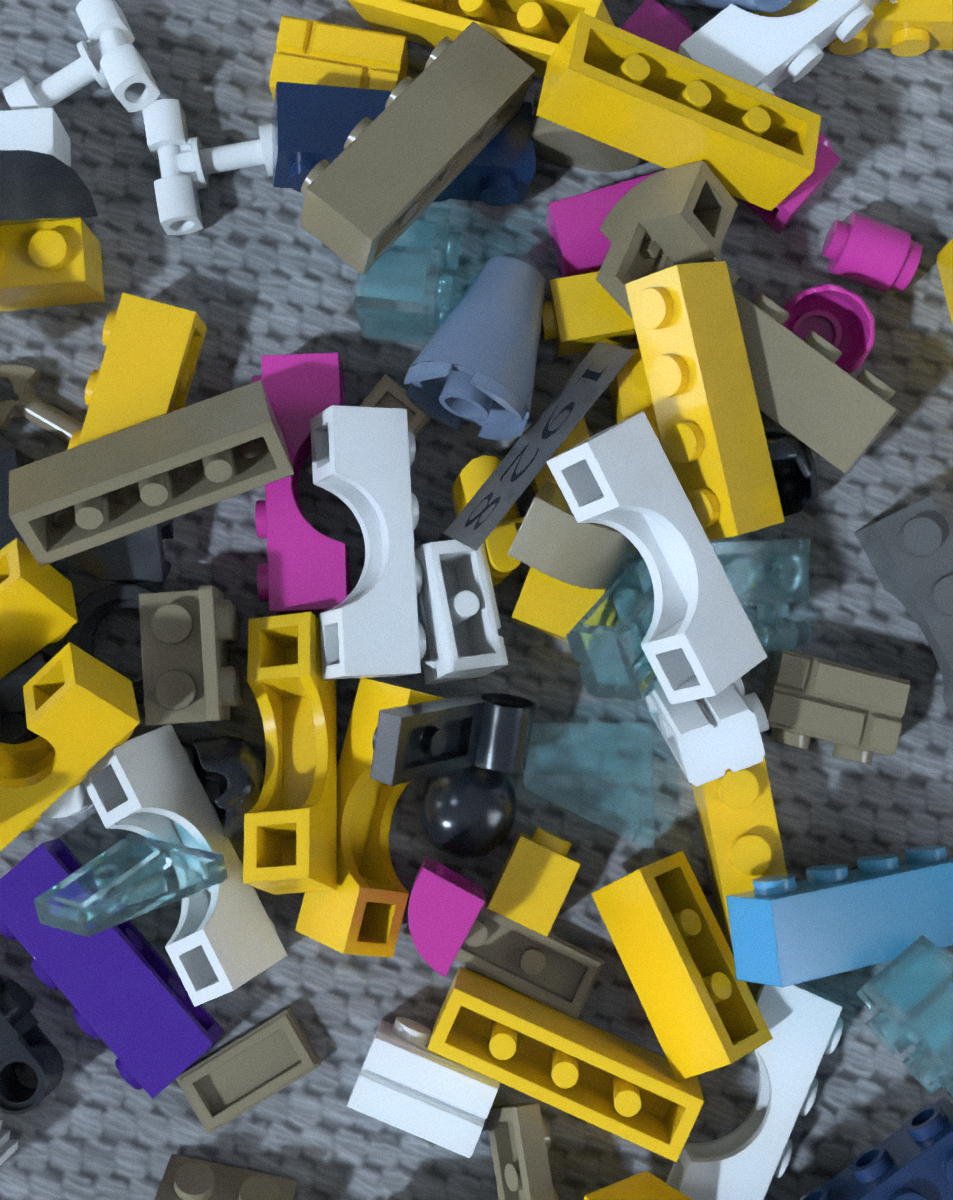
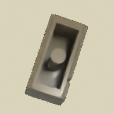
M784 649L772 651L760 700L768 719L769 728L772 729L769 741L808 750L810 739L835 744L832 753L833 757L865 765H871L873 754L893 757L896 753L901 732V718L905 714L911 687L910 680Z

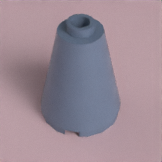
M508 253L504 256L489 259L409 367L404 379V385L410 384L406 395L410 402L424 414L457 431L462 420L482 426L478 437L485 439L511 440L522 436L526 423L530 419L546 291V280L538 271V266L531 259L516 253Z

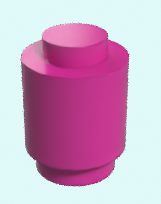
M852 212L845 222L840 220L834 221L825 238L821 255L829 258L827 271L881 292H886L889 288L902 292L908 286L917 270L923 245L911 240V233L857 212Z

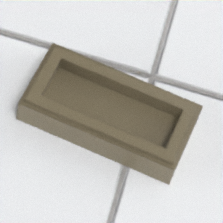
M290 1006L187 1068L176 1080L209 1135L318 1068L322 1061Z

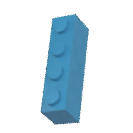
M923 845L906 848V859L899 861L898 856L892 854L857 858L858 869L848 871L847 865L842 864L809 867L806 869V880L795 882V876L772 875L753 879L754 890L726 896L737 980L783 988L953 945V856H947L945 845Z

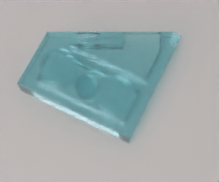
M533 723L526 769L523 770L524 788L631 840L643 848H654L653 723Z
M129 834L35 898L34 904L39 923L89 937L220 884L228 878L223 854Z

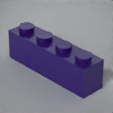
M60 838L41 843L0 879V933L10 940L17 939L33 958L31 960V967L36 976L47 987L53 990L60 989L75 1007L73 1016L77 1024L91 1038L95 1040L101 1038L117 1057L115 1064L119 1073L133 1088L137 1090L144 1088L153 1099L214 1045L224 1032L222 1027L202 1004L194 1007L181 979Z

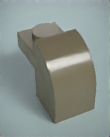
M704 160L664 169L647 177L630 189L615 204L599 229L611 242V245L596 280L632 318L625 284L674 266L676 263L717 257L738 203Z
M547 481L535 495L507 555L562 582L582 588L601 590L607 589L614 584L633 544L623 534L609 526L598 523H577L559 486Z

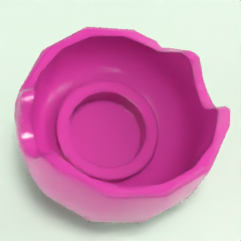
M834 284L817 285L794 294L783 305V309L791 314L783 326L802 340L813 330L843 352L835 364L849 374L854 373L862 366L875 344V318L862 296L845 287Z

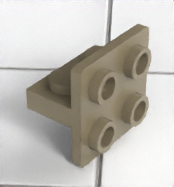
M214 585L199 586V590L139 594L145 726L232 720V707L243 706L244 700L241 668L230 666L229 643L240 641V622L237 604H231L230 599L226 600V594Z

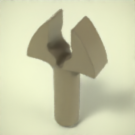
M0 365V377L7 382H11L14 393L19 396L17 401L12 399L0 401V429L7 432L13 420L26 418L67 443L70 442L73 433L77 429L82 430L84 423L38 397L34 385L42 375L37 370L23 365Z

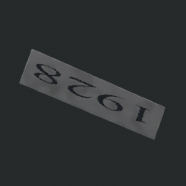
M598 341L444 534L477 551L546 465V461L550 460L635 351Z

